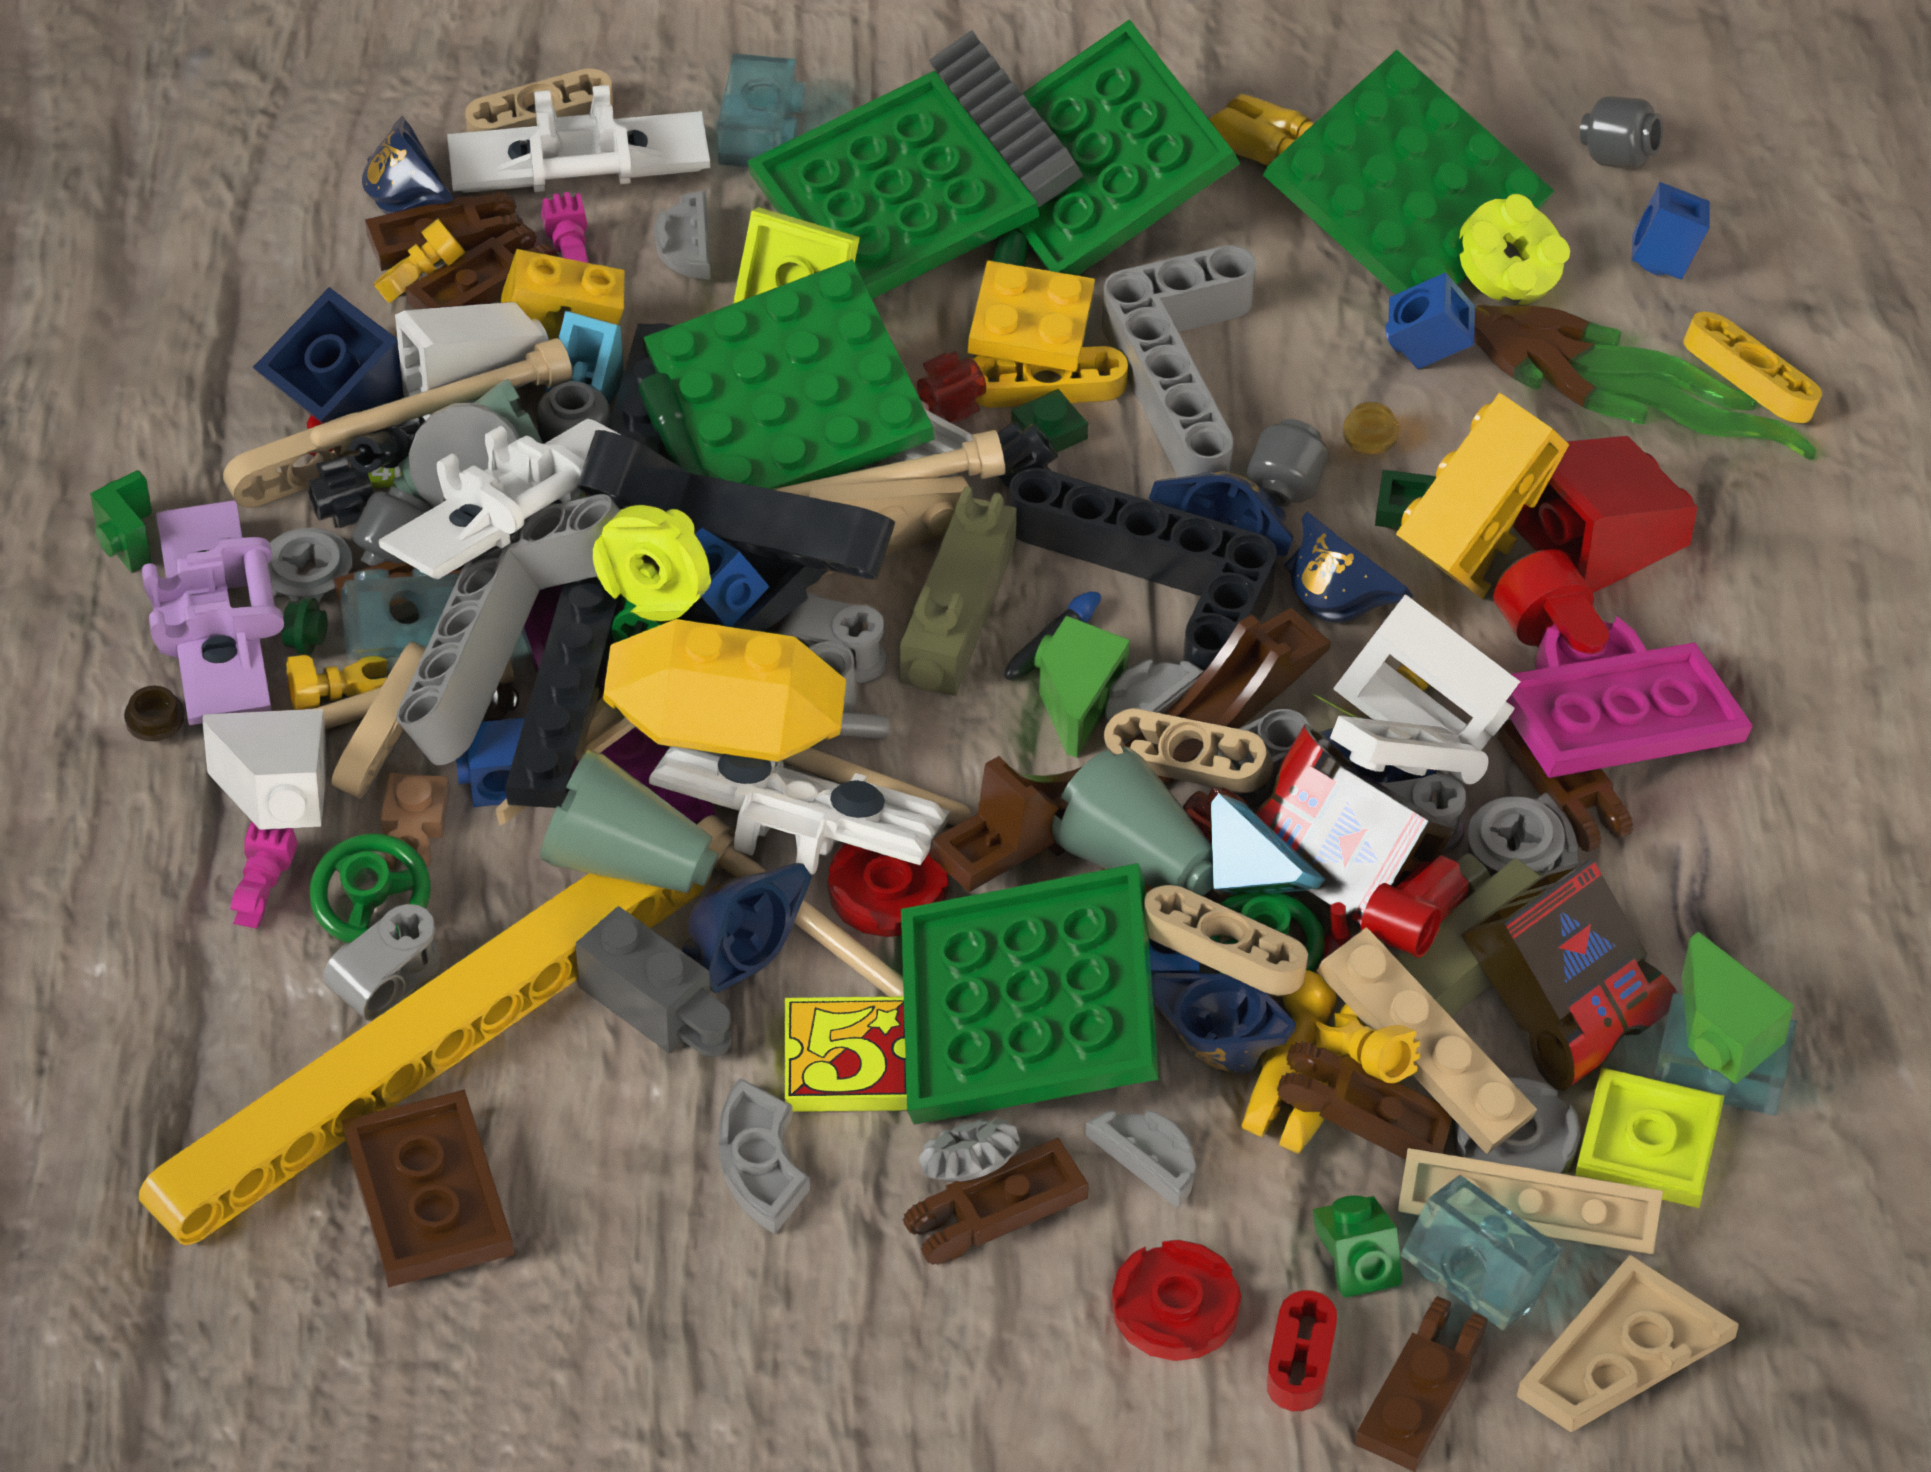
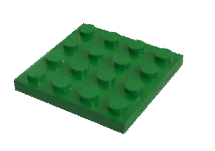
M1130 19L1021 93L1026 97L1031 107H1034L1042 121H1045L1051 132L1057 136L1062 146L1068 150L1083 177L1038 207V218L1017 229L1026 236L1030 247L1048 271L1078 276L1240 164L1232 148Z
M1397 49L1278 155L1263 173L1265 178L1395 295L1445 272L1457 286L1461 285L1468 278L1462 268L1459 256L1464 251L1463 237L1459 239L1460 230L1466 220L1484 203L1494 199H1506L1512 194H1520L1527 197L1533 206L1539 210L1555 192Z
M935 70L747 161L750 175L778 213L860 237L855 265L872 299L1039 217L1037 201Z
M853 259L643 337L656 372L666 373L672 380L686 415L687 428L702 466L707 470L710 477L767 489H777L846 474L935 440L933 426Z
M1139 863L901 909L907 1112L914 1125L1159 1080L1149 934L1144 915L1145 878Z

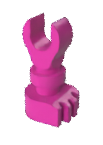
M564 192L562 197L559 196V193L553 194V200L544 198L541 211L544 229L547 237L553 240L555 249L561 253V258L588 263L584 247L586 243L584 232L587 229L588 223L581 194L577 193L574 197H570L569 192Z
M251 821L244 843V854L247 858L243 868L244 877L237 885L231 902L230 910L238 911L233 924L256 929L260 926L265 914L270 887H274L277 884L281 872L290 868L298 848V841L293 828L260 830Z

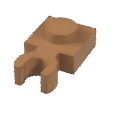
M389 773L380 819L382 834L397 837L412 846L421 855L427 868L431 862L428 837L442 838L450 795L449 777ZM384 853L388 868H395L396 857Z

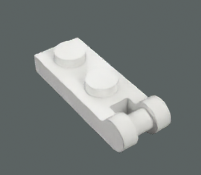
M1338 716L1330 737L1351 751L1349 757L1351 761L1374 771H1384L1386 765H1393L1405 772L1420 776L1425 775L1427 769L1450 771L1454 777L1462 782L1474 784L1484 776L1489 763L1486 753L1470 744L1460 743L1457 735L1443 727Z

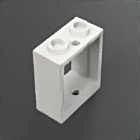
M1405 594L1333 689L1373 720L1443 727L1457 735L1460 743L1470 744L1482 750L1515 709L1506 700L1520 681ZM1389 654L1473 718L1469 723L1465 724L1384 661ZM1440 770L1445 775L1449 773V771Z

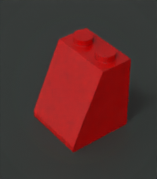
M1629 436L1566 441L1569 446L1536 506L1529 507L1524 504L1513 523L1516 531L1535 551L1555 549L1565 552L1592 592L1595 593L1690 546L1698 506L1685 489L1679 488L1660 469L1657 461L1651 454L1644 452Z

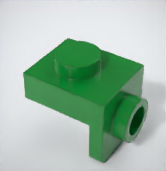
M136 470L90 493L96 523L95 533L102 549L109 557L117 555L131 573L141 569L145 564L152 563L145 524L141 521L152 513L147 479L141 471Z
M1345 1196L1337 1199L1330 1206L1313 1209L1315 1232L1334 1258L1337 1289L1343 1297L1347 1298L1396 1287L1402 1283L1397 1227L1374 1196Z

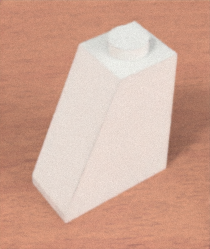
M516 302L404 310L395 315L402 388L405 397L525 360L526 353L533 351L534 345L549 340L546 330L540 321L535 318L531 320ZM525 384L514 387V389H517ZM475 399V400H472V401H469V402H466V403H474V402L477 401L478 399ZM433 413L422 417L426 421Z
M323 709L203 714L207 772L260 830L321 827L328 765Z

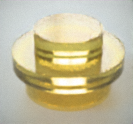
M1378 402L1361 403L1355 406L1344 420V440L1350 447L1359 452L1367 454L1382 453L1391 449L1398 440L1399 424L1391 409L1384 404Z

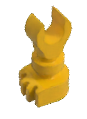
M439 218L421 232L427 240L424 245L419 247L415 244L408 250L410 253L409 257L387 270L373 283L387 303L392 302L406 291V287L417 281L424 272L428 275L435 271L437 268L434 264L441 258L450 266L466 253Z
M308 655L288 657V662H286L287 688L293 710L320 707V697H327L329 702L342 700V694L348 697L362 694L382 687L387 679H369L387 676V659L380 656L363 657L357 662L346 666L342 671H339L337 666L324 667L322 674L316 673L313 659Z
M1334 1013L1335 1027L1315 1021L1316 1046L1334 1054L1350 1056L1356 1062L1362 1064V1068L1367 1074L1386 1083L1393 1084L1417 1072V1065L1414 1062L1420 1059L1421 1056L1420 1052L1416 1051L1420 1047V1041L1414 1039L1416 1037L1415 1030L1403 1025H1391L1375 1030L1368 1026L1363 1027L1359 1023L1358 1018L1343 1013Z

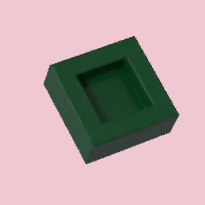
M1059 389L1011 410V422H1018L1023 430L1032 423H1035L1048 437L1057 453L1088 439L1089 423Z
M1383 469L1375 526L1400 529L1403 514L1408 506L1415 499L1424 496L1435 481L1436 476Z

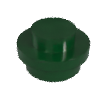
M303 597L300 602L289 601L283 614L284 627L281 630L283 645L288 648H295L299 655L309 656L314 651L316 645H322L325 641L328 628L327 613L325 610H320L319 603L314 597Z

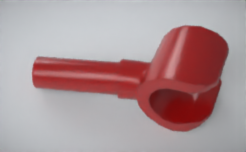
M1341 902L1333 903L1330 908L1332 932L1324 935V959L1352 938L1347 926L1346 907Z

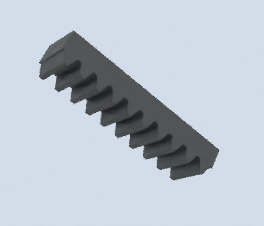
M973 30L929 60L933 70L937 72L1037 201L1038 207L1083 177L1068 150L1062 146L1045 121H1042L1034 107H1031L1026 97L1021 94L1004 69H1001L993 55H990Z

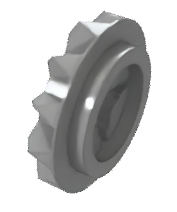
M300 528L283 533L270 542L272 559L268 563L274 597L287 595L291 601L297 602L303 597H314L320 603L324 593L335 594L334 578L352 573V554L349 546L341 537L330 531L319 528ZM312 556H314L316 568H311L307 575H299L298 569H303L306 563H310Z
M1516 796L1498 798L1479 808L1470 820L1468 826V853L1474 854L1486 869L1491 868L1499 872L1516 857L1533 871L1548 872L1552 870L1557 858L1563 855L1565 833L1561 821L1550 808L1533 799ZM1518 826L1523 827L1524 843L1520 844L1518 850L1509 851L1507 840H1510L1513 833L1517 832Z
M980 1118L974 1123L965 1124L961 1122L959 1127L952 1130H942L938 1138L929 1140L923 1146V1152L919 1156L922 1170L927 1177L941 1179L946 1182L968 1181L987 1175L1002 1167L1018 1150L1020 1139L1016 1126L1009 1125L1007 1120L997 1118L988 1121L987 1119Z

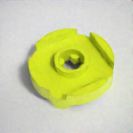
M1512 194L1506 199H1494L1484 203L1466 220L1460 230L1459 239L1463 237L1464 251L1459 256L1464 272L1483 294L1497 301L1507 297L1512 300H1521L1517 305H1528L1540 300L1560 280L1563 274L1564 263L1570 257L1568 243L1559 235L1552 222L1541 211L1536 209L1527 197L1520 194ZM1507 243L1517 248L1521 258L1516 255L1510 259L1505 254L1504 250L1507 247Z
M646 505L624 508L603 527L602 534L595 541L593 563L601 584L614 599L622 594L629 602L635 604L636 606L631 612L642 618L653 621L677 619L710 588L711 577L706 553L700 541L694 535L692 520L679 510L671 509L665 512L659 508ZM648 555L653 558L660 567L659 573L655 570L653 564L644 563L641 557Z

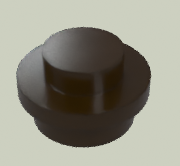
M153 685L143 687L131 696L125 708L124 719L127 730L134 737L144 741H161L173 736L180 730L184 723L185 715L181 701L169 689Z

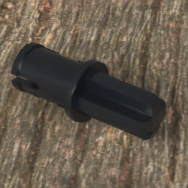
M406 421L372 432L367 436L357 437L348 447V450L352 451L360 449L358 453L348 455L352 467L362 473H370L380 467H398V464L409 456L411 445L418 430V423Z

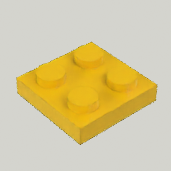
M987 260L970 330L967 353L1077 372L1094 295L1095 279Z

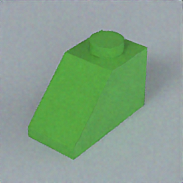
M1069 616L1064 618L1053 636L1050 634L1044 636L1035 656V667L1040 668L1039 694L1066 754L1078 758L1106 713L1110 687L1128 669L1130 640Z
M1695 933L1689 939L1682 973L1688 1048L1695 1052L1698 1059L1705 1066L1718 1070L1734 1084H1737L1786 1042L1794 1005L1701 933Z

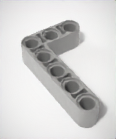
M1220 246L1112 273L1104 283L1103 332L1110 346L1121 351L1127 358V379L1177 477L1208 471H1227L1231 473L1232 434L1178 332L1235 319L1245 315L1251 309L1254 296L1256 261L1250 251L1240 246Z
M599 494L544 507L524 519L523 527L510 534L511 543L504 548L496 545L464 564L396 715L400 726L431 763L445 765L453 762L472 744L540 589L597 576L593 563L595 541L602 534L603 527L621 511L610 496Z

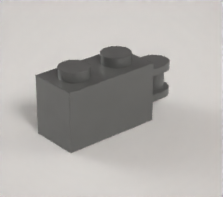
M619 906L616 907L576 942L579 988L666 1052L670 1053L683 1041L707 1057H718L729 1050L731 1046V1032L729 1030L731 1022L730 1011L723 1003L710 995L709 971Z

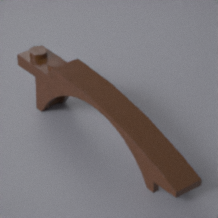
M1292 608L1285 610L1260 625V621L1253 615H1250L1238 622L1225 645L1207 669L1164 714L1239 729L1329 650L1331 641ZM1141 732L1126 743L1125 746L1130 748L1134 740H1147ZM1199 739L1182 741L1175 748L1173 759L1179 762L1194 760L1203 749L1204 743ZM1153 744L1155 750L1159 753L1158 744ZM1000 756L988 761L984 767L978 814L933 838L929 856L964 889L971 892L1047 847L1056 856L1061 855L1066 850L1060 847L1053 838V818L1055 814L1061 820L1063 819L1069 803L1063 800L1061 796L1068 783L1082 767L1060 774L1043 776L1018 772L1011 768ZM1157 775L1164 785L1173 780V778Z

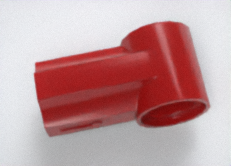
M1440 855L1432 862H1423L1397 887L1387 883L1380 884L1371 895L1361 919V931L1367 927L1379 941L1414 957L1421 958L1433 944L1441 922L1466 899L1469 881L1462 875L1459 863Z

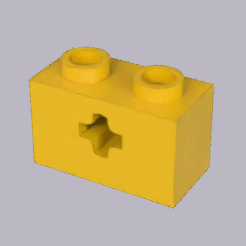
M516 249L501 294V303L516 302L531 320L535 318L540 321L546 330L549 340L559 339L565 311L619 325L624 311L625 270Z

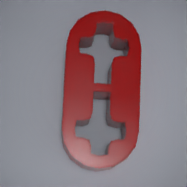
M1301 1290L1292 1293L1283 1300L1279 1309L1266 1382L1267 1392L1271 1400L1279 1407L1289 1411H1305L1313 1408L1321 1401L1325 1392L1336 1334L1337 1309L1333 1302L1322 1293L1313 1290ZM1303 1316L1315 1318L1310 1340L1298 1338L1299 1326ZM1294 1361L1306 1363L1304 1379L1301 1385L1289 1384Z

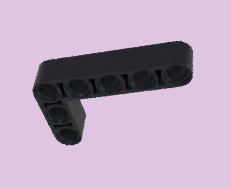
M595 430L577 484V488L590 496L599 494L610 496L620 510L637 505L652 506L665 512L671 509L679 510L692 520L694 535L703 528L741 553L870 580H877L895 526V521L891 518L865 508L689 473L643 444L626 436L605 430Z
M1024 469L1016 473L1011 479L1009 506L1017 508L1016 539L1027 544L1201 596L1186 625L1183 661L1190 662L1205 671L1225 645L1239 621L1253 615L1261 622L1272 599L1274 590L1277 550L1275 544L1269 538L1252 531L1046 469Z

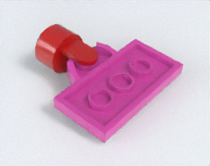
M1549 549L1529 553L1511 564L1501 575L1493 594L1495 605L1520 642L1528 646L1538 647L1535 663L1536 670L1511 674L1520 683L1506 700L1515 708L1509 718L1548 778L1746 741L1753 725L1697 644L1694 642L1646 650L1636 632L1618 616H1616L1613 624L1602 621L1593 608L1594 594L1565 552Z

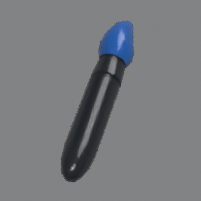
M1090 591L1075 597L1069 603L1066 611L1056 617L1014 655L1005 668L1004 676L1010 681L1021 679L1036 668L1035 656L1042 639L1047 634L1053 636L1066 616L1088 623L1101 601L1100 593Z

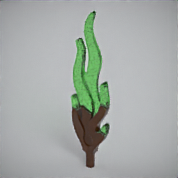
M1479 303L1475 308L1474 343L1502 371L1530 388L1540 389L1544 377L1573 402L1602 415L1644 424L1648 408L1643 405L1645 404L1667 414L1678 423L1700 434L1719 437L1769 439L1787 446L1808 460L1815 458V448L1795 429L1777 420L1712 407L1682 392L1679 388L1728 410H1752L1757 402L1744 391L1734 390L1680 358L1655 350L1618 346L1621 338V331L1618 329L1601 326L1568 312L1549 307L1487 306Z

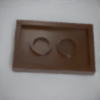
M465 1089L341 1120L343 1136L388 1288L514 1255L512 1237Z

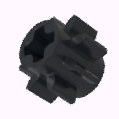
M1011 422L997 433L1005 462V474L998 477L1008 488L1011 479L1016 473L1024 469L1041 468L1052 471L1048 464L1057 459L1058 454L1048 437L1035 423H1032L1023 430L1018 422Z
M346 456L317 463L316 467L319 476L306 480L309 499L317 519L321 521L332 517L335 528H342L357 523L363 512L362 508L366 506L369 498L374 494L368 473L359 472L352 466L349 467Z

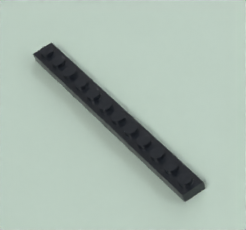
M638 323L608 428L664 456L665 447L659 433L652 425L638 386L644 378L657 373L647 352L643 337L675 325ZM598 576L563 584L505 786L508 805L545 808L562 807L570 790L566 786L583 754L609 658L610 645L614 640L611 633L613 621L623 607L620 600L621 594L614 599L605 590Z

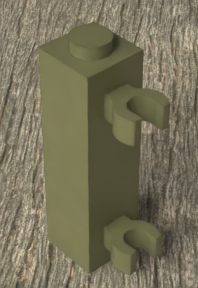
M967 486L964 487L958 500L950 525L926 583L921 590L913 615L900 644V683L916 686L926 691H938L954 696L957 695L1016 545L1017 508L1004 505L1003 497L997 493H994L991 502L972 498V488Z
M1466 853L1457 863H1459L1462 875L1469 881L1466 899L1441 922L1437 936L1424 956L1417 958L1402 952L1396 957L1451 1018L1492 984L1461 934L1544 875L1540 871L1531 870L1516 857L1493 877L1490 876L1485 866L1474 856Z

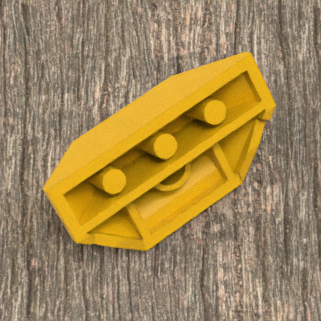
M675 619L610 645L603 701L613 709L618 708L634 726L659 745L779 762L809 749L823 739L829 740L840 735L846 679L796 637Z

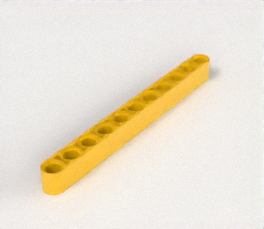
M588 873L160 1165L143 1182L139 1190V1201L180 1244L187 1246L203 1240L343 1143L345 1139L341 1120L395 1107L578 980L576 942L616 907H621L651 929L698 896L708 884L711 875L704 887L694 883L690 891L685 893Z

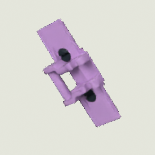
M236 500L156 513L166 578L158 576L157 567L154 564L149 563L142 567L144 589L153 605V612L149 615L152 639L161 654L179 658L189 725L203 723V714L272 711L260 638L271 637L281 632L284 627V619L281 610L275 607L268 567V563L272 559L270 543L261 537L242 538ZM248 586L251 607L232 608L228 596L229 590L231 588Z

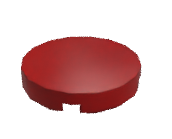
M845 843L832 857L827 889L831 907L844 923L865 934L892 937L902 935L901 909L946 900L949 884L947 872L929 856L930 851L921 865Z
M1183 1240L1162 1241V1247L1152 1248L1146 1251L1145 1246L1133 1252L1117 1271L1111 1299L1115 1324L1130 1344L1149 1356L1172 1361L1201 1358L1220 1348L1235 1331L1241 1309L1242 1295L1239 1284L1237 1285V1281L1232 1275L1233 1269L1224 1257L1202 1244Z

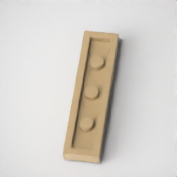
M1367 927L1322 960L1317 973L1368 1027L1377 1030L1391 1025H1403L1416 1031L1414 1039L1420 1041V1047L1416 1051L1420 1052L1421 1058L1414 1062L1417 1065V1072L1412 1075L1486 1154H1489L1532 1119L1537 1108Z
M1408 1148L1398 1212L1653 1255L1663 1191Z

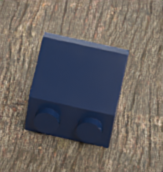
M330 287L323 292L253 366V369L260 376L322 424L351 413L362 412L394 402L404 397L397 338Z

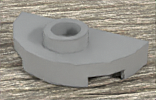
M706 190L686 193L680 196V203L670 207L666 212L664 210L660 211L657 215L654 227V244L659 258L671 270L689 278L711 280Z
M1152 660L1143 661L1125 670L1110 687L1109 700L1105 710L1107 724L1114 715L1126 709H1142L1164 714L1197 681L1204 670L1187 661H1181L1180 665L1167 662L1153 664ZM1138 730L1136 736L1139 735L1142 731ZM1124 738V744L1128 743L1133 738Z
M1112 1110L1106 1111L1086 1123V1137L1177 1209L1181 1207L1192 1191L1196 1164L1192 1154L1191 1140L1176 1122L1150 1110H1146L1145 1115L1134 1113L1115 1115L1116 1111Z

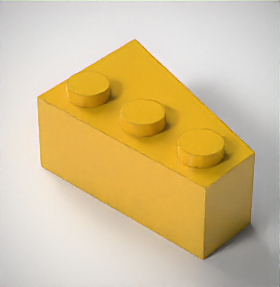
M1500 392L1492 403L1484 405L1476 413L1470 426L1471 432L1457 450L1451 451L1443 458L1437 468L1435 481L1423 497L1415 499L1408 506L1402 517V526L1396 533L1398 537L1431 564L1482 600L1491 586L1483 577L1498 550L1504 554H1509L1517 540L1516 537L1509 533V530L1524 504L1529 507L1536 506L1569 446L1553 428Z

